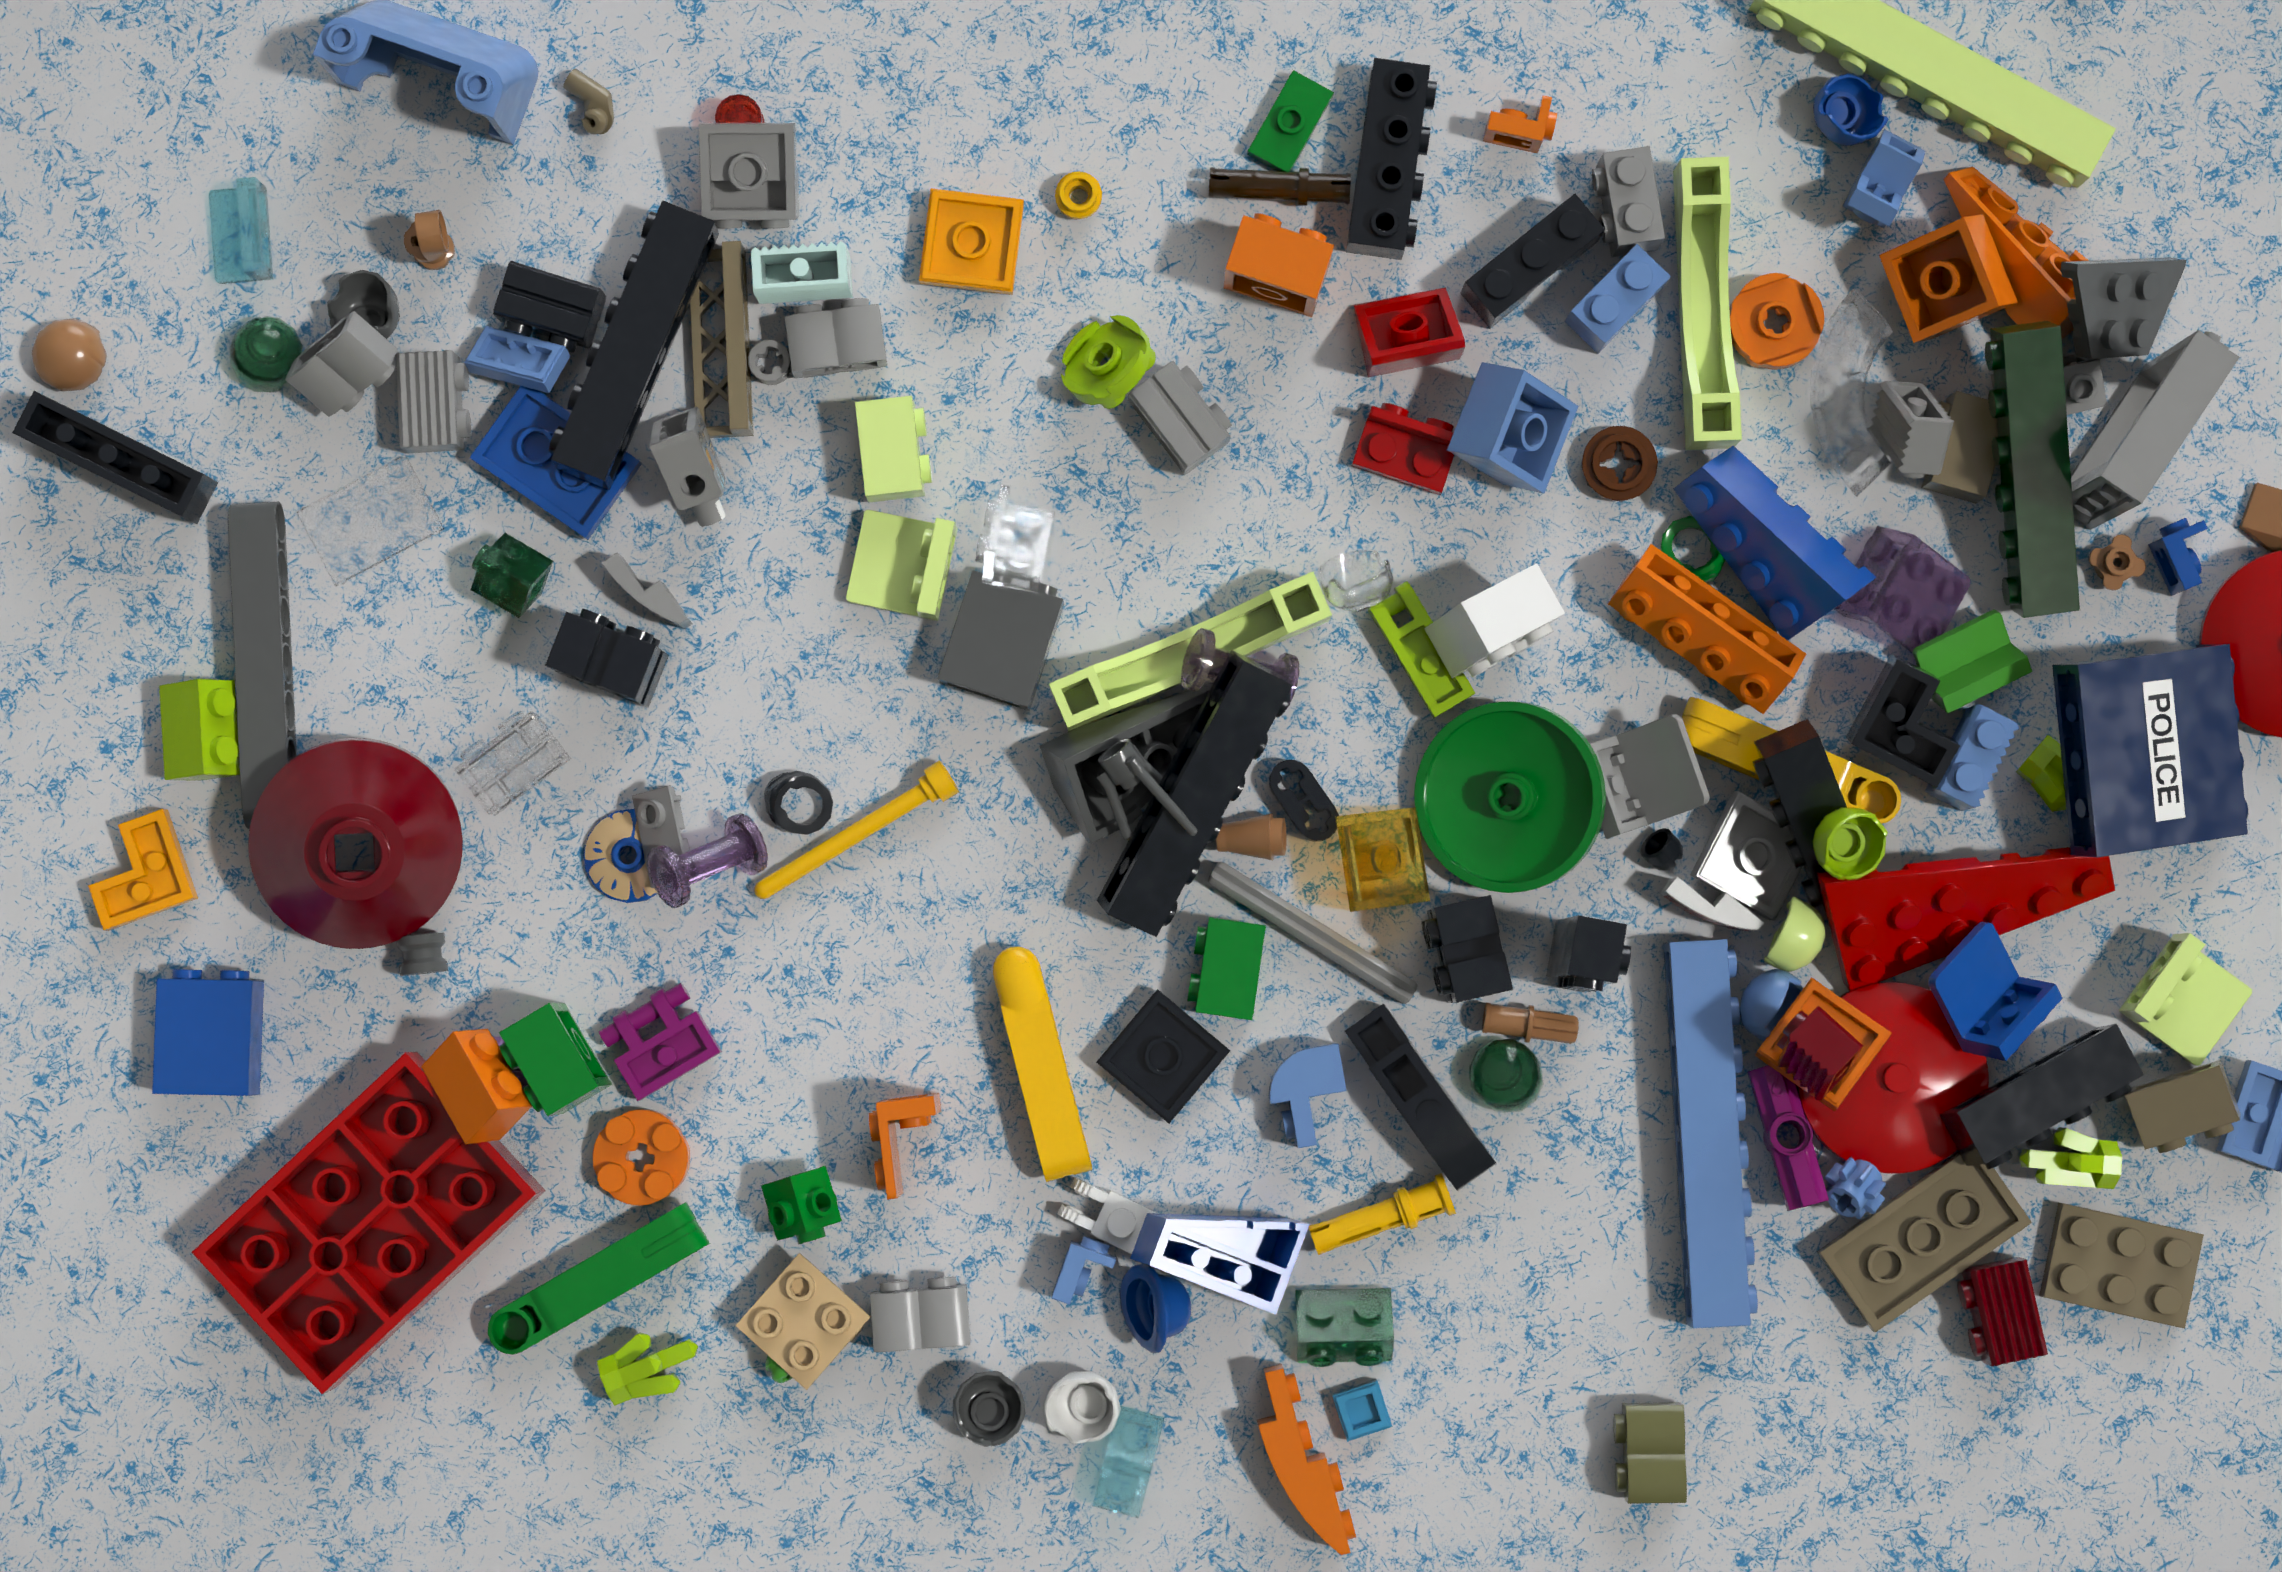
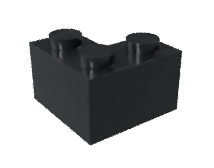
M1891 653L1846 738L1852 745L1936 788L1960 747L1954 738L1919 721L1940 680L1932 673Z

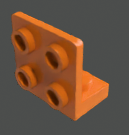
M939 1093L884 1099L876 1102L877 1111L869 1113L872 1142L880 1141L882 1158L874 1162L877 1189H886L887 1200L897 1199L903 1194L895 1120H899L900 1129L929 1125L932 1123L931 1116L942 1112Z

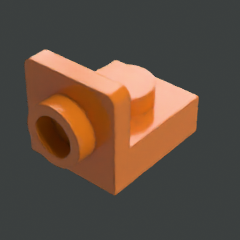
M1542 96L1535 120L1527 119L1528 115L1515 109H1501L1500 113L1491 111L1486 124L1483 142L1538 153L1543 139L1551 141L1554 133L1557 113L1549 111L1552 97Z

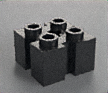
M583 608L579 616L566 612L545 666L563 676L649 708L669 657L667 653L658 647L660 640L654 638L652 634L628 625L624 633L614 630L616 623L609 621V618Z
M1491 895L1427 910L1429 919L1421 921L1427 949L1437 948L1441 966L1432 968L1439 996L1447 995L1448 1003H1458L1513 990L1505 953L1503 952L1499 937L1500 931Z

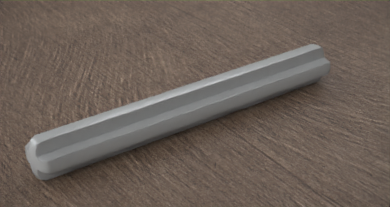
M1219 862L1208 879L1210 885L1401 1004H1407L1416 992L1418 985L1414 980L1226 863Z

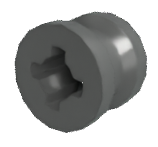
M444 933L403 936L400 940L396 941L397 948L403 953V962L399 966L400 976L448 971V963L442 957L441 947L445 943Z

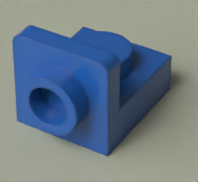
M2187 518L2181 519L2159 529L2163 538L2148 544L2171 596L2203 583L2199 576L2202 570L2199 558L2192 548L2186 547L2184 539L2207 530L2208 528L2204 520L2190 526Z

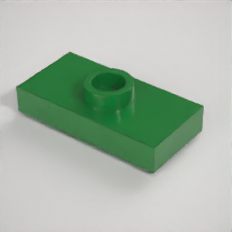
M1293 70L1249 147L1247 155L1276 171L1291 172L1332 100L1334 92Z

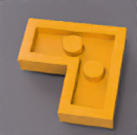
M160 809L118 824L133 870L88 885L102 928L105 931H110L198 899L167 809Z

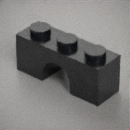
M1575 193L1465 281L1460 294L1488 328L1491 329L1522 304L1547 278L1559 269L1563 271L1600 240L1605 228Z

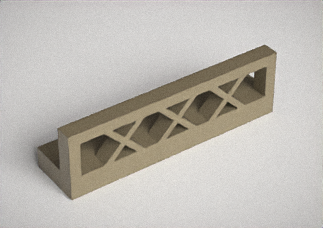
M741 241L722 242V249L712 250L707 261H722L723 282L712 292L699 280L690 301L694 407L698 406L706 426V408L718 395L727 401L729 405V426L706 427L710 438L754 436L751 370L748 365L750 337L746 250ZM701 290L709 296L702 305ZM723 293L724 302L719 298ZM715 302L725 311V329L716 338L702 327V316ZM703 336L711 342L704 351ZM725 339H726V348L722 345V343L724 342ZM716 349L721 351L727 358V375L718 385L704 374V362ZM705 382L713 389L706 398ZM727 386L728 395L723 391Z

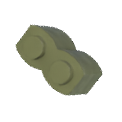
M1680 1402L1622 1403V1414H1614L1613 1418L1615 1444L1623 1443V1463H1615L1616 1492H1624V1499L1628 1504L1686 1503L1687 1476L1684 1405Z

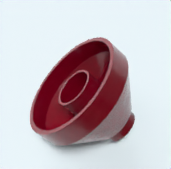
M346 738L325 742L311 747L286 763L270 780L259 798L252 816L248 840L249 860L254 880L265 902L272 911L290 928L306 938L328 946L345 949H364L390 944L400 940L403 936L410 935L426 924L438 912L450 895L460 870L463 850L462 829L458 810L452 795L438 774L423 760L406 749L388 742L368 738ZM372 833L375 869L337 870L334 835Z

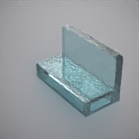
M256 177L237 178V188L211 190L209 192L215 280L219 284L273 280L267 188Z

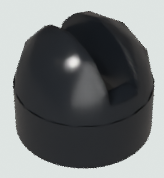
M1662 828L1646 838L1641 846L1640 853L1651 866L1665 871L1674 869L1676 867L1675 860L1682 859L1683 846L1669 829Z

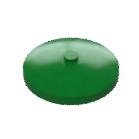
M1504 701L1470 709L1454 718L1438 732L1429 744L1420 762L1415 782L1414 803L1422 836L1434 856L1446 869L1464 882L1475 887L1494 892L1515 893L1551 884L1572 871L1584 859L1595 843L1602 826L1606 806V790L1602 768L1592 746L1572 723L1556 712L1539 705L1526 702Z

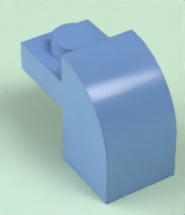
M1884 129L1855 179L1843 203V207L1854 212L1860 219L1868 223L1876 224L1882 228H1885L1886 225L1890 226L1899 211L1905 192L1923 163L1926 151Z
M1334 1043L1296 1051L1280 1063L1271 1078L1269 1103L1289 1102L1290 1110L1281 1111L1286 1140L1295 1138L1297 1148L1317 1145L1309 1097L1347 1091L1339 1044Z

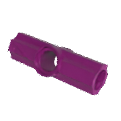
M1769 1065L1748 1071V1077L1764 1129V1144L1771 1153L1787 1211L1828 1201L1829 1198L1812 1143L1813 1130L1809 1121L1805 1119L1796 1084ZM1781 1123L1791 1124L1797 1129L1799 1142L1794 1149L1785 1148L1778 1142L1776 1132Z

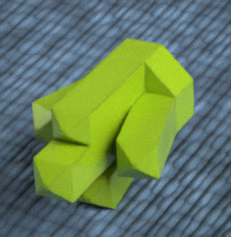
M2047 735L2017 769L2016 773L2030 783L2051 811L2055 812L2066 810L2060 743L2050 735Z
M2059 1127L2054 1133V1145L2074 1152L2022 1149L2019 1156L2021 1167L2038 1169L2035 1178L2037 1183L2114 1189L2122 1172V1154L2117 1141L2095 1139Z
M639 1332L616 1353L597 1360L600 1378L613 1405H618L633 1398L668 1394L677 1391L680 1380L674 1373L651 1375L695 1357L698 1345L688 1339L637 1359L652 1346L650 1336Z

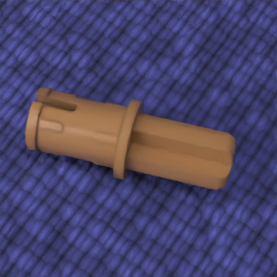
M1491 1003L1485 1004L1482 1033L1488 1032L1524 1037V1042L1527 1043L1530 1042L1531 1038L1569 1044L1575 1043L1577 1039L1579 1022L1576 1016L1535 1011L1533 1005H1529L1528 1009L1491 1005Z

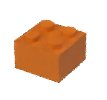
M1255 213L1254 218L1243 215L1225 268L1223 288L1313 317L1330 265L1334 244L1326 242L1327 237L1315 230L1300 228L1299 233L1282 228V222L1269 215Z
M1983 214L1960 218L1879 255L1913 343L1934 339L2018 303Z

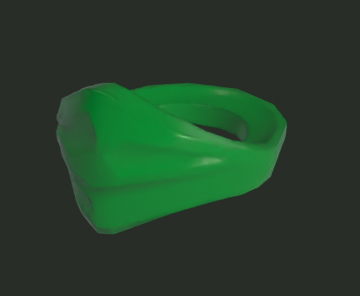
M1693 516L1673 521L1663 533L1661 551L1705 582H1712L1721 573L1725 559ZM1685 529L1701 531L1706 535L1711 544L1710 553L1712 558L1705 565L1696 569L1689 564L1681 563L1672 551L1674 537Z

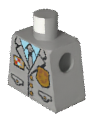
M698 406L654 422L649 446L677 509L683 511L693 508L701 527L715 524L724 519L726 514L719 497L724 495L725 476Z

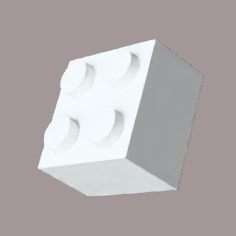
M1536 563L1461 602L1427 626L1425 631L1451 678L1467 670L1473 678L1495 666L1497 662L1508 656L1511 658L1534 645L1535 642L1554 632L1550 623L1564 615L1565 612Z

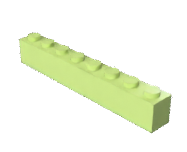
M1754 0L1749 8L1750 11L1757 14L1756 19L1764 26L1773 30H1781V28L1798 36L1797 41L1803 47L1813 52L1821 53L1825 51L1839 59V64L1847 71L1857 75L1868 74L1879 80L1881 88L1897 97H1905L1906 95L1922 104V110L1928 115L1940 120L1949 118L1962 125L1963 132L1972 139L1980 142H1988L1989 140L2005 149L2004 154L2011 160L2023 165L2032 163L2046 171L2045 175L2050 181L2063 187H2071L2072 185L2078 188L2090 178L2116 130L2113 126L1880 0Z

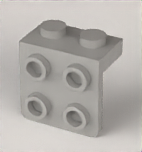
M1677 714L1661 718L1616 736L1590 743L1599 760L1605 780L1606 806L1601 827L1606 839L1704 806L1709 802V792L1683 719Z

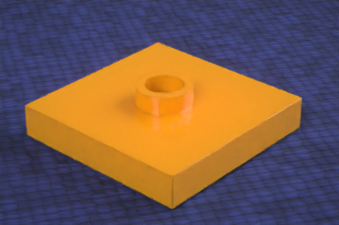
M931 188L919 283L1013 295L1024 199Z

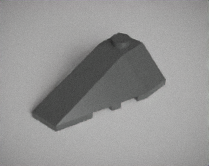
M1214 682L1082 725L1040 745L1053 788L1087 842L1092 844L1120 830L1105 789L1096 778V775L1103 770L1098 763L1099 757L1117 742L1129 739L1143 758L1164 776ZM1142 781L1127 790H1124L1121 785H1115L1128 825L1132 824L1144 813L1141 808L1153 796Z

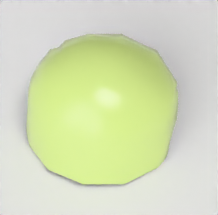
M1792 897L1791 901L1787 903L1786 907L1789 910L1787 918L1775 932L1768 955L1764 957V961L1769 965L1788 972L1810 964L1821 951L1826 936L1824 920L1819 911L1797 897Z

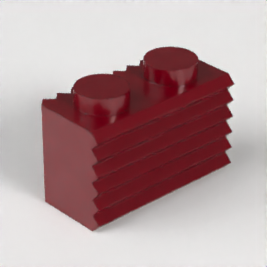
M1818 1006L1809 1015L1804 1011H1800L1782 1031L1785 1035L1777 1043V1046L1783 1050L1778 1060V1067H1785L1786 1074H1793V1080H1800V1087H1807L1808 1093H1815V1100H1822L1852 1069L1863 1045Z
M2013 1257L1971 1266L1961 1272L1964 1280L1957 1282V1288L1963 1308L1965 1310L1970 1309L1974 1328L1968 1329V1338L1975 1357L1981 1356L1982 1362L1989 1366H1998L2048 1355L2027 1259Z

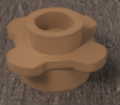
M2126 535L2115 536L2110 545L2103 549L2095 548L2089 554L2090 565L2094 567L2098 577L2103 580V586L2108 590L2120 589L2123 581L2132 576H2141L2146 569L2145 561L2135 555L2131 548L2132 541ZM2115 558L2121 560L2120 567L2114 566L2113 560Z

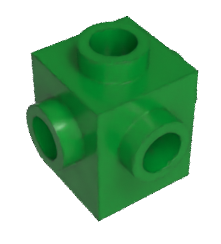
M826 1166L761 1185L768 1208L769 1221L773 1226L777 1241L796 1236L798 1244L810 1242L826 1236L824 1227L842 1221L837 1205V1197L832 1189Z

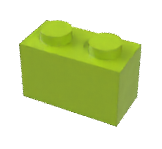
M194 679L159 685L165 780L203 781L240 775L235 680Z

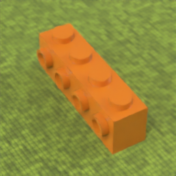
M1653 544L1649 545L1608 602V605L1617 610L1625 620L1641 627L1655 637L1663 647L1679 654L1693 664L1704 676L1714 679L1735 694L1742 703L1752 706L1762 714L1766 712L1792 681L1807 655Z

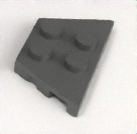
M2166 257L2062 262V277L2073 280L2076 300L2071 299L2067 303L2069 319L2074 328L2073 342L2076 356L2088 359L2148 355L2185 269L2186 260Z

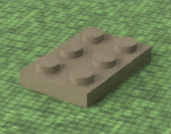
M2058 1202L2039 1296L2185 1329L2204 1234Z

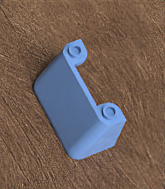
M373 0L332 19L321 31L313 52V56L339 85L359 92L362 89L363 82L371 76L380 74L390 78L398 56L456 76L455 92L457 99L463 107L488 119V134L491 138L511 145L515 143L539 73L537 63L528 50L519 45L389 0Z

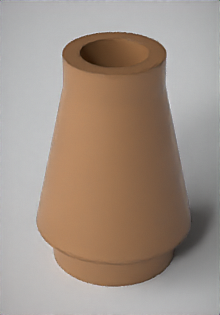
M1273 813L1231 823H1222L1221 830L1216 838L1218 852H1232L1272 861L1274 856H1285L1287 846L1285 818H1274Z

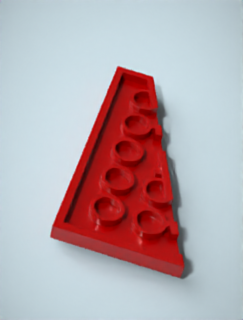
M2070 847L2047 849L2041 856L2022 858L2018 853L2000 854V860L1980 862L1977 857L1911 863L1905 864L1901 870L1878 872L1875 869L1859 879L1840 880L1827 872L1817 873L1843 983L1849 992L1948 956L1979 922L1992 923L1998 935H2002L2116 891L2109 856L2098 858L2071 855Z

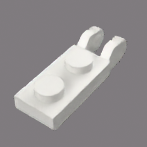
M1074 1177L1070 1187L1076 1193L1086 1198L1104 1203L1097 1220L1083 1214L1081 1210L1071 1205L1066 1206L1062 1204L1057 1214L1083 1228L1091 1230V1235L1132 1254L1147 1213L1158 1212L1112 1190L1108 1193Z

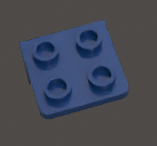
M1979 922L1933 971L1928 981L1929 987L1962 1051L2002 1061H2007L2018 1050L2019 1046L2063 999L2056 984L2019 977L1994 925L1988 922Z

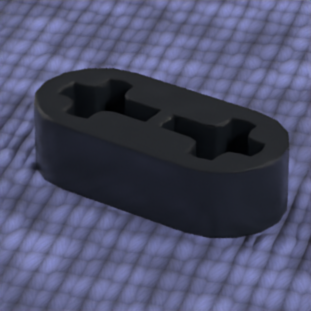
M1285 760L1278 763L1273 768L1269 777V788L1277 802L1305 839L1312 842H1322L1329 839L1336 832L1339 825V814L1329 797L1302 762ZM1287 769L1291 774L1299 771L1302 774L1303 778L1298 785L1305 797L1300 801L1290 789L1283 792L1279 789L1278 784L1282 781L1280 774L1282 770ZM1309 801L1318 813L1324 810L1329 813L1330 817L1325 822L1328 828L1326 832L1321 833L1317 828L1309 831L1306 828L1305 823L1309 820V814L1302 806Z

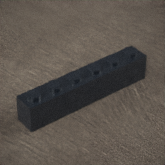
M663 200L657 213L651 211L648 214L641 233V238H644L645 242L639 256L632 254L627 262L623 274V280L627 284L621 298L614 297L608 306L604 323L609 326L602 342L595 340L588 353L586 366L590 367L584 384L577 383L571 392L567 409L572 412L565 428L558 426L551 439L549 453L553 454L551 460L558 470L605 489H611L719 236L715 221Z
M1233 650L1230 651L1159 783L1160 787L1196 827L1197 834L1190 836L1153 795L1097 898V902L1107 915L1155 937L1159 934L1162 926H1167L1172 921L1178 906L1176 900L1185 884L1189 885L1196 877L1200 867L1199 858L1207 843H1212L1217 838L1223 823L1222 815L1229 802L1235 801L1241 794L1245 784L1244 775L1253 759L1256 760L1261 756L1268 742L1267 732L1275 717H1280L1289 705L1291 699L1290 690L1293 685L1281 674Z

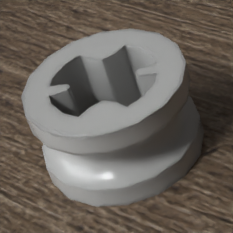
M763 340L751 349L748 356V365L752 374L757 380L766 385H777L784 382L791 373L790 354L787 348L778 341ZM769 351H776L778 360L783 359L782 367H774L772 374L763 373L765 371L763 365L758 366L759 358H767Z

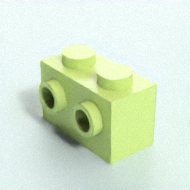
M912 396L855 402L864 490L868 502L925 496L924 484L932 483L929 454L920 455L919 437L927 436L924 408L915 409Z

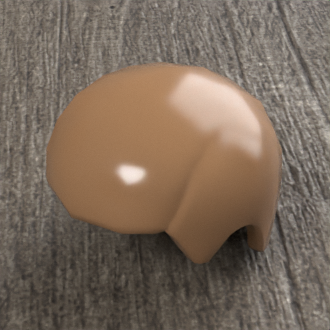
M77 318L56 320L38 333L32 348L33 364L42 381L62 392L84 390L97 381L107 358L99 330Z

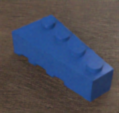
M1734 445L1703 465L1673 488L1776 630L1786 640L1800 633L1877 578L1865 566L1858 569L1843 555L1846 549L1835 538L1831 537L1826 540L1807 522L1811 516L1798 504L1792 506L1786 503L1777 494L1778 486Z

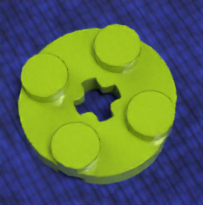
M1122 315L1110 316L1114 322H1108L1102 326L1097 321L1088 324L1073 337L1064 351L1062 362L1066 365L1065 376L1061 374L1062 382L1079 401L1085 404H1101L1106 409L1119 406L1126 394L1137 385L1145 372L1155 363L1156 354L1150 347L1148 336L1134 320ZM1105 357L1110 358L1104 365L1100 364Z

